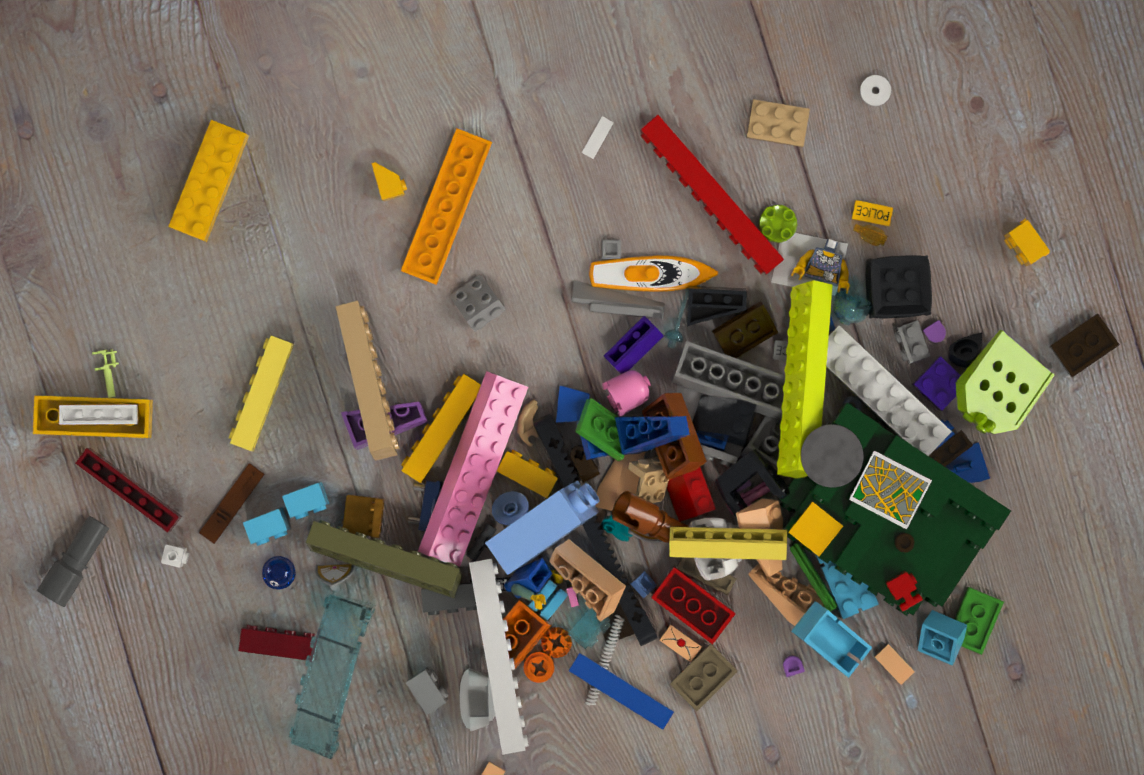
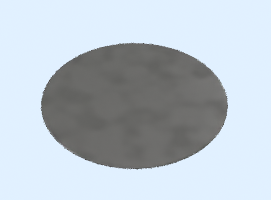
M825 425L812 431L805 439L801 450V462L806 474L817 484L825 487H840L851 482L859 473L863 464V449L859 439L849 429L839 425Z

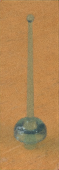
M688 288L674 330H668L664 335L665 338L669 339L667 345L669 348L674 349L676 342H683V335L678 329L688 297Z

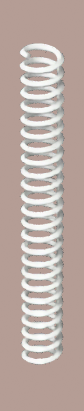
M615 615L619 619H614L616 622H613V624L616 626L611 627L615 630H610L615 634L609 633L612 637L607 638L612 641H606L609 644H605V646L609 648H604L606 651H603V653L606 655H601L605 659L601 658L600 660L605 663L599 662L602 665L601 667L608 669L607 665H610L609 662L611 661L609 658H612V654H614L612 652L615 650L613 647H616L617 636H620L619 633L621 632L619 629H622L620 625H624L622 622L625 620L620 615ZM591 687L590 689L595 692L589 691L592 695H587L592 698L586 699L591 702H585L589 706L596 705V698H598L596 694H600V690Z

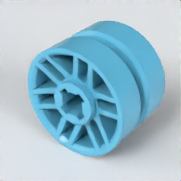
M550 579L538 592V594H543L546 599V605L542 604V610L539 613V616L545 621L553 615L568 596L562 589H559L554 594L553 592L557 585ZM532 600L528 607L537 612L539 609L535 608L534 601Z

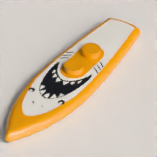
M664 255L595 261L591 263L589 271L592 287L648 292L683 290L689 288V286L702 284L718 275L717 270L699 261L685 257Z

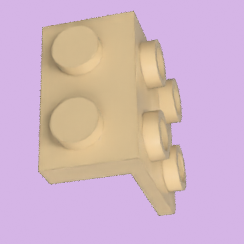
M659 457L630 462L628 469L641 478L636 495L651 503L661 502L665 497L669 480L665 477Z

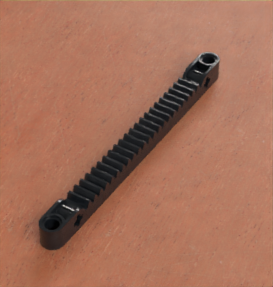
M551 414L533 421L563 486L566 487L574 483V479L578 475L571 474L574 467H568L571 461L564 459L568 454L561 453L564 442ZM551 438L559 440L560 443L557 444V449L549 446ZM595 515L582 525L602 567L624 584L627 581V577L621 578L624 571H618L621 565L615 564L617 557H611L614 550H608L611 544L604 543L607 540V536H601L604 529H598L601 523L594 522L598 518ZM627 584L619 602L640 646H643L658 639V636L645 610L634 605L637 602V598H631L634 592H628L631 586ZM637 611L638 614L642 613L640 621L632 619V617H634V612Z

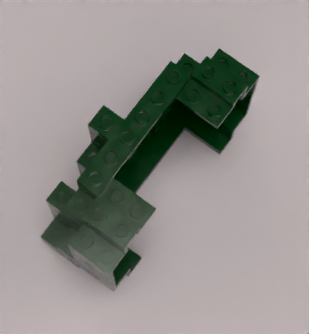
M844 403L833 421L828 422L827 425L843 426L856 435L863 449L862 467L851 482L840 487L819 485L809 476L791 478L787 485L790 494L784 499L778 498L781 501L780 505L790 512L793 509V512L783 526V530H787V538L795 541L796 538L788 532L808 506L814 502L843 525L842 529L823 553L818 556L819 559L827 564L829 561L836 564V570L845 576L847 573L851 574V580L859 585L862 582L868 585V591L876 596L880 593L885 597L883 601L892 607L896 604L897 607L895 609L906 616L909 613L914 616L923 600L934 607H937V605L943 607L979 550L984 549L994 532L1001 528L1011 510L899 436L892 434L855 407ZM874 451L932 480L907 529L849 500ZM908 533L914 538L915 544L911 551L904 553L896 549L894 541L898 534ZM804 544L802 545L804 549L812 553V551L809 548H807ZM906 571L908 574L912 573L917 581L915 584L917 589L910 593L911 596L920 594L923 600L902 612L899 605L905 602L904 598L902 597L896 601L885 582Z

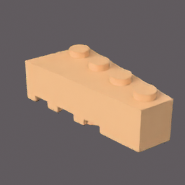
M570 539L556 547L549 562L564 580L571 582L575 593L582 595L586 600V606L589 609L593 608L598 614L596 616L597 619L601 622L614 613L626 586Z

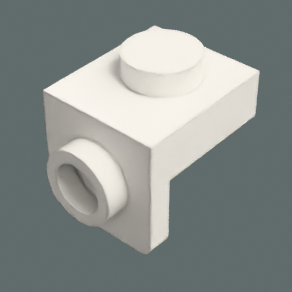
M165 545L161 563L179 568L183 567V564L187 563L189 553H186L187 548Z

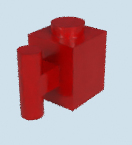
M906 571L885 582L896 601L902 597L904 598L905 602L899 605L902 612L923 600L920 594L911 596L910 593L917 589L915 586L917 581L912 573L908 574Z

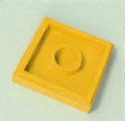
M812 502L788 533L817 556H820L842 529L843 525Z

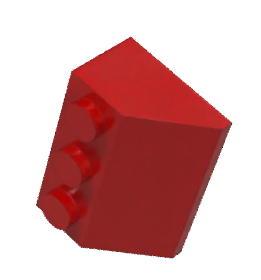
M700 467L668 481L667 491L680 522L716 509Z

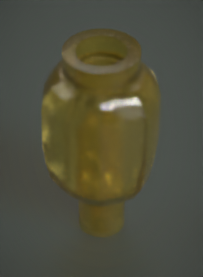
M855 224L853 231L860 234L862 240L874 246H884L888 237L882 229L873 225L860 226Z

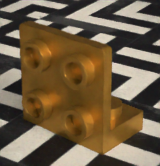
M347 495L343 528L348 529V532L352 534L358 532L366 536L379 538L381 536L385 499Z

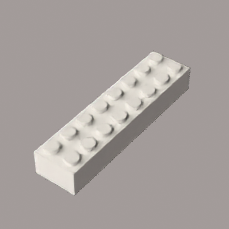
M838 326L829 335L826 368L897 436L929 456L952 431L841 326Z

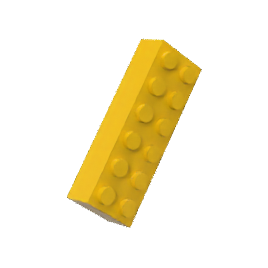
M210 121L168 227L202 241H208L249 138L248 134L216 121Z
M34 396L33 434L152 438L153 400ZM59 405H138V424L59 425Z

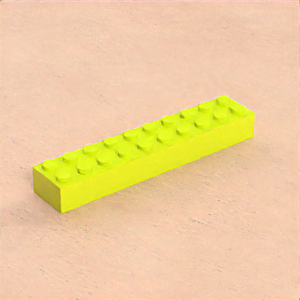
M812 280L792 287L790 294L791 308L789 311L790 322L787 331V359L784 369V397L781 406L782 421L780 423L781 434L778 444L777 475L792 478L808 476L802 466L801 450L808 435L822 426L832 284Z

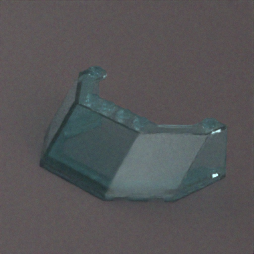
M333 593L329 597L326 596L323 605L325 611L317 635L312 637L310 648H313L312 654L307 656L305 667H308L307 673L302 675L300 685L303 686L302 692L297 694L295 704L298 707L294 727H291L289 738H292L291 744L329 759H333L337 754L338 741L341 735L336 730L341 725L356 662L362 646V642H359L360 636H365L367 627L371 624L370 619H372L375 604Z

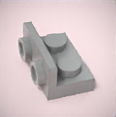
M918 320L896 328L897 332H894L897 343H901L903 348L900 351L903 361L911 364L930 357Z

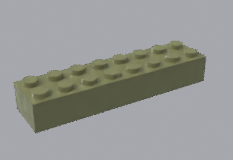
M322 520L319 523L313 521L306 540L310 551L455 599L462 579L457 565L449 562L446 564L440 563L439 559L428 556L427 559L421 557L419 552L410 550L409 553L403 551V548L398 545L392 544V546H388L380 539L374 538V540H370L362 533L356 532V534L348 532V529L340 526L337 528L330 527V523Z

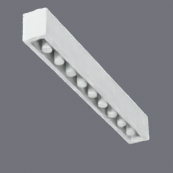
M492 559L470 562L469 566L502 755L522 752L529 745L527 735L522 734V727H525L524 717L519 716L518 708H522L520 696L516 697L515 689H519L517 677H512L511 670H514L515 666L513 658L509 659L508 651L512 650L510 639L505 637V632L508 631L507 620H502L501 613L505 612L503 601H499L498 594L502 593L500 582L495 580V575L498 574L497 563H492Z

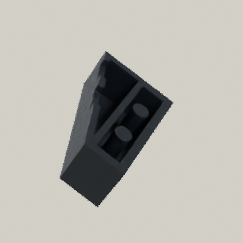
M689 286L687 327L745 311L747 302L746 288Z

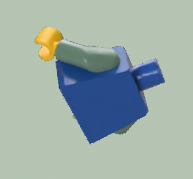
M541 558L518 568L511 578L505 582L504 586L508 592L512 591L516 598L523 597L528 601L533 600L535 608L541 610L542 604L546 605V599L543 594L537 593L550 576H553L554 582L558 584L562 583L564 578L556 569L553 571L551 567H548L544 559Z

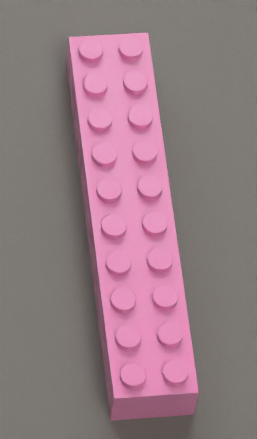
M486 371L418 549L419 552L460 567L526 395L527 386Z

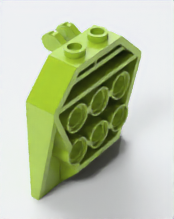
M999 330L956 381L958 410L963 413L962 417L965 420L976 424L975 428L983 434L986 432L997 434L1018 430L1055 375L1003 330Z

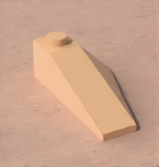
M645 452L626 454L623 460H614L598 487L597 495L600 502L595 505L596 507L612 511L616 500L623 492L629 491L636 495L640 477L630 471L628 467L630 462L644 459Z
M758 563L748 574L787 621L796 626L814 601L825 607L812 585L809 584L807 587L800 584L798 579L784 577L780 571L770 577H766Z

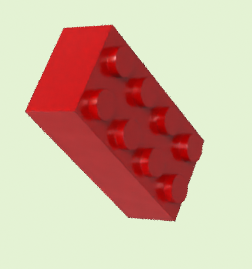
M674 566L651 595L654 601L712 645L736 614Z

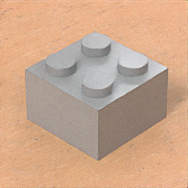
M428 667L409 678L406 682L426 715L444 705L449 695L443 685L439 686L437 683L438 676L434 670H429Z

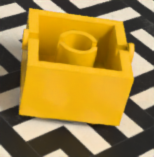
M1026 218L1004 235L1006 238L1004 240L1005 244L1010 250L1014 249L1017 254L1015 257L1021 265L1029 266L1050 253L1046 244Z

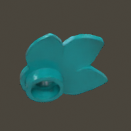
M612 514L604 518L601 523L602 528L607 533L613 534L620 541L629 542V537L633 536L628 533L629 527L612 519Z

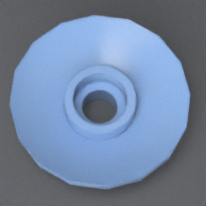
M515 491L500 495L492 505L494 519L503 525H511L529 511L527 498Z

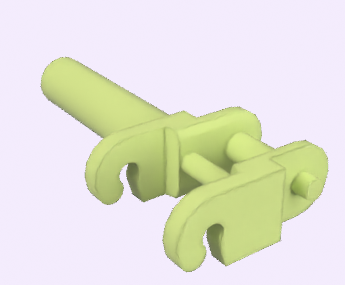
M110 349L111 352H107V350L92 352V355L102 354L104 356V367L94 369L95 371L104 370L108 398L116 397L110 366L116 367L119 363L115 360L114 353H117V351H113V349ZM108 354L111 355L112 363L110 364L107 362L106 355Z

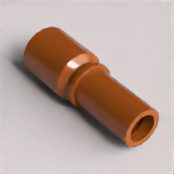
M629 491L623 492L618 497L612 510L613 520L642 535L648 534L650 537L657 538L665 543H669L670 527H689L668 516L664 510L659 511L657 505Z

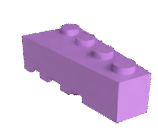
M420 402L390 406L391 412L388 415L390 414L393 420L395 430L392 433L395 435L428 423ZM360 410L341 412L354 448L359 450L367 447L368 442Z

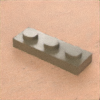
M682 557L677 566V569L727 596L736 581V578L731 575L709 581L705 580L701 576L694 558Z

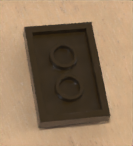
M761 301L712 330L724 354L733 358H738L779 333Z
M1097 313L1050 345V348L1072 378L1120 344Z

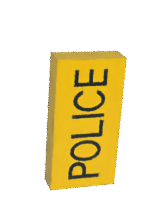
M855 200L852 219L890 227L893 208Z

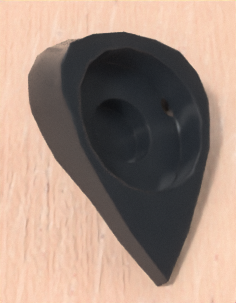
M982 333L973 334L953 342L949 347V360L959 367L968 368L981 353Z

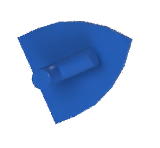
M979 442L974 443L972 447L946 466L947 469L969 483L990 479Z

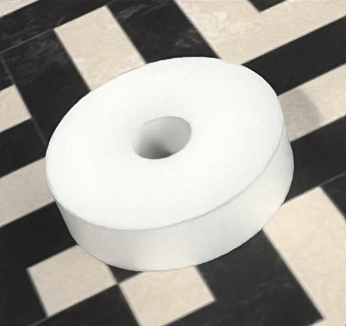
M879 75L867 77L860 87L862 100L870 106L883 105L891 95L889 82ZM872 88H878L879 93L874 94Z

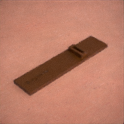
M249 463L199 533L215 544L265 474Z

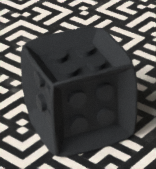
M928 255L888 256L866 260V298L869 319L931 315L932 284Z

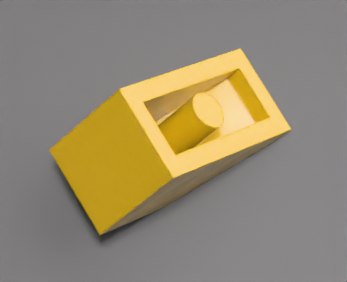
M376 162L371 163L382 201L405 195L404 191L407 190L404 179H400L399 175Z

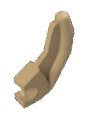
M535 399L523 407L518 419L517 432L523 442L530 447L533 444L529 442V436L539 437L533 423V418L538 409V402Z

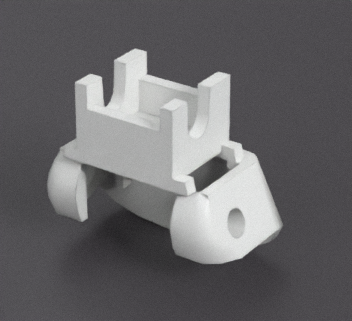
M703 518L694 520L689 525V527L739 529L738 524L726 523V520L722 518ZM694 558L701 576L708 581L729 575L737 568V562L742 560L730 559L726 561V558Z
M471 668L464 672L460 683L461 717L466 728L470 729V731L488 726L490 721H493V718L496 717L489 675Z

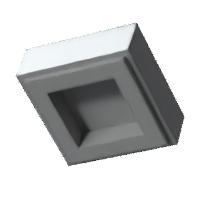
M602 240V259H621V240Z

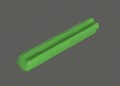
M799 543L792 545L790 551L825 608L833 611L837 608V604Z

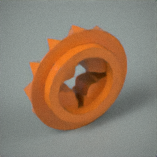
M553 627L548 629L542 636L541 646L549 657L560 658L570 651L572 639L565 629ZM561 635L560 643H562L564 647L557 646L556 648H554V650H552L553 643L551 642V640H549V638L556 640L557 637Z
M535 652L526 658L524 673L529 680L542 683L553 675L554 663L548 654ZM542 660H544L542 667L544 668V670H546V672L540 670L536 674H534L536 667L532 664V662L534 664H539L540 662H542Z

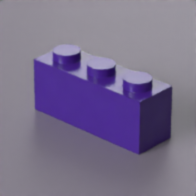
M643 316L604 357L620 374L629 371L664 335Z

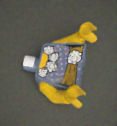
M827 239L824 249L816 247L815 250L811 249L800 257L791 273V276L794 273H798L800 275L798 280H801L804 276L832 284L836 287L838 286V293L840 288L846 289V294H848L850 287L846 261L842 259L841 254L835 253L838 242Z

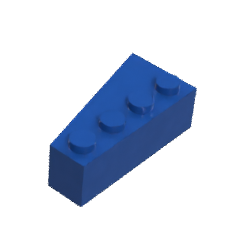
M686 416L615 417L622 455L640 454L690 435Z

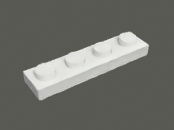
M59 405V425L138 424V405Z

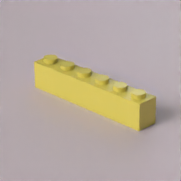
M270 336V339L266 338L263 349H265L263 357L259 356L256 367L259 368L256 375L253 374L249 385H252L250 392L245 393L242 401L245 405L243 410H239L236 416L237 426L232 428L230 432V444L254 451L293 349V343L274 336Z
M670 527L669 557L786 560L787 530Z

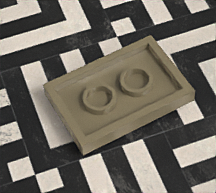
M710 643L670 685L698 711L738 671Z

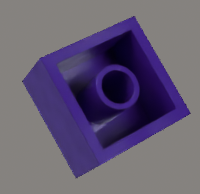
M940 356L912 385L939 411H943L957 396L956 381L961 375Z

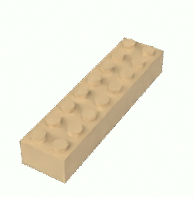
M358 301L335 306L369 451L375 461L396 456V449H399V443L395 434L392 433L395 427L390 414L388 415L391 412L389 402L383 396L386 394V389L382 379L379 378V376H382L380 365L375 360V358H378L373 342H371V340H374L369 325L366 324L369 322L367 311H365L364 306H360Z

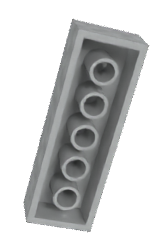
M686 341L672 383L709 396L738 399L757 405V413L781 421L785 375Z

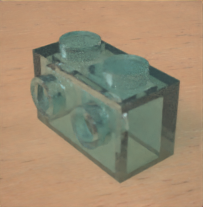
M593 608L588 609L568 632V635L584 649L588 646L592 648L598 641L596 636L600 632L604 634L611 626L609 624L611 618L607 617L600 622L596 617L598 614Z

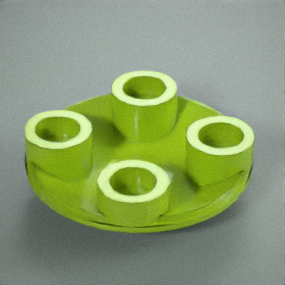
M773 205L767 207L761 214L759 229L767 240L775 243L785 242L795 234L797 218L794 211L784 205Z

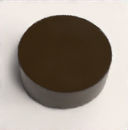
M900 533L896 536L894 544L897 550L905 553L913 549L915 541L910 534Z

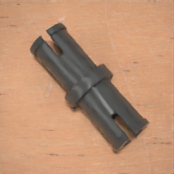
M486 523L479 536L475 537V542L466 556L476 562L484 548L488 547L485 543L491 539L497 529Z

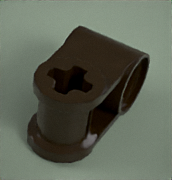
M576 445L571 449L570 455L582 482L585 483L600 475V472L593 459L586 460L585 453L582 454L583 458L581 459L574 457L576 450L584 451L582 445Z

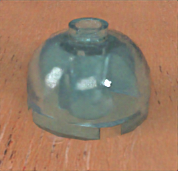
M836 291L833 300V312L842 324L850 326L851 323L857 324L864 321L870 313L872 305H870V301L859 295L847 296L846 291H840L839 293Z

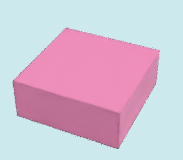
M568 587L567 593L571 607L579 606L577 595L572 589L573 587Z

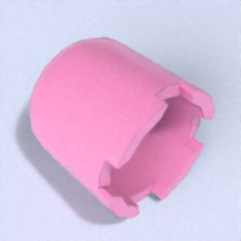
M635 370L627 371L602 383L603 390L607 389L610 394L606 397L615 412L618 411L619 417L644 404L650 396L648 388L651 386L647 376L642 377Z

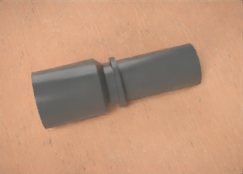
M88 516L67 551L62 552V559L54 562L37 591L56 604L65 607L83 579L82 571L84 569L87 570L88 567L86 565L110 528L95 518Z

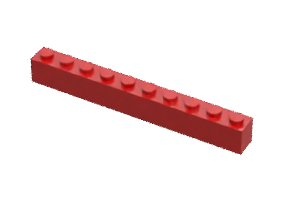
M659 115L655 116L640 130L642 133L640 135L646 144L651 143L655 147L653 152L660 159L663 157L668 162L665 164L672 173L676 172L680 176L679 182L685 188L688 186L693 191L690 194L697 202L702 201L705 205L703 209L710 217L712 215L715 216L718 220L716 224L722 231L726 229L729 232L730 236L728 238L734 245L739 244L742 247L741 253L748 260L751 258L756 263L754 268L760 274L764 273L767 275L784 260Z

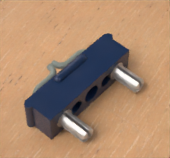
M426 481V485L414 484V486L425 488L413 487L414 490L424 492L420 518L408 517V519L416 520H408V523L419 525L418 530L426 531L443 486L442 481Z

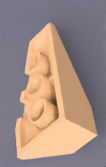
M762 498L736 513L739 529L783 530V517L779 500ZM757 559L766 577H770L782 570V560Z

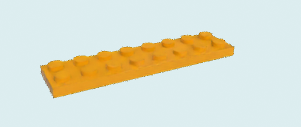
M456 128L401 269L402 272L437 285L491 148V141Z

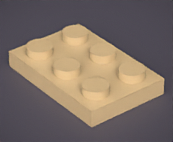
M753 99L747 138L804 147L810 109Z

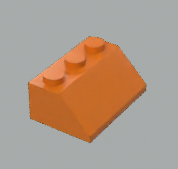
M521 600L515 604L503 619L507 620L508 631L505 632V637L510 639L512 650L508 651L509 659L513 658L515 669L552 626Z

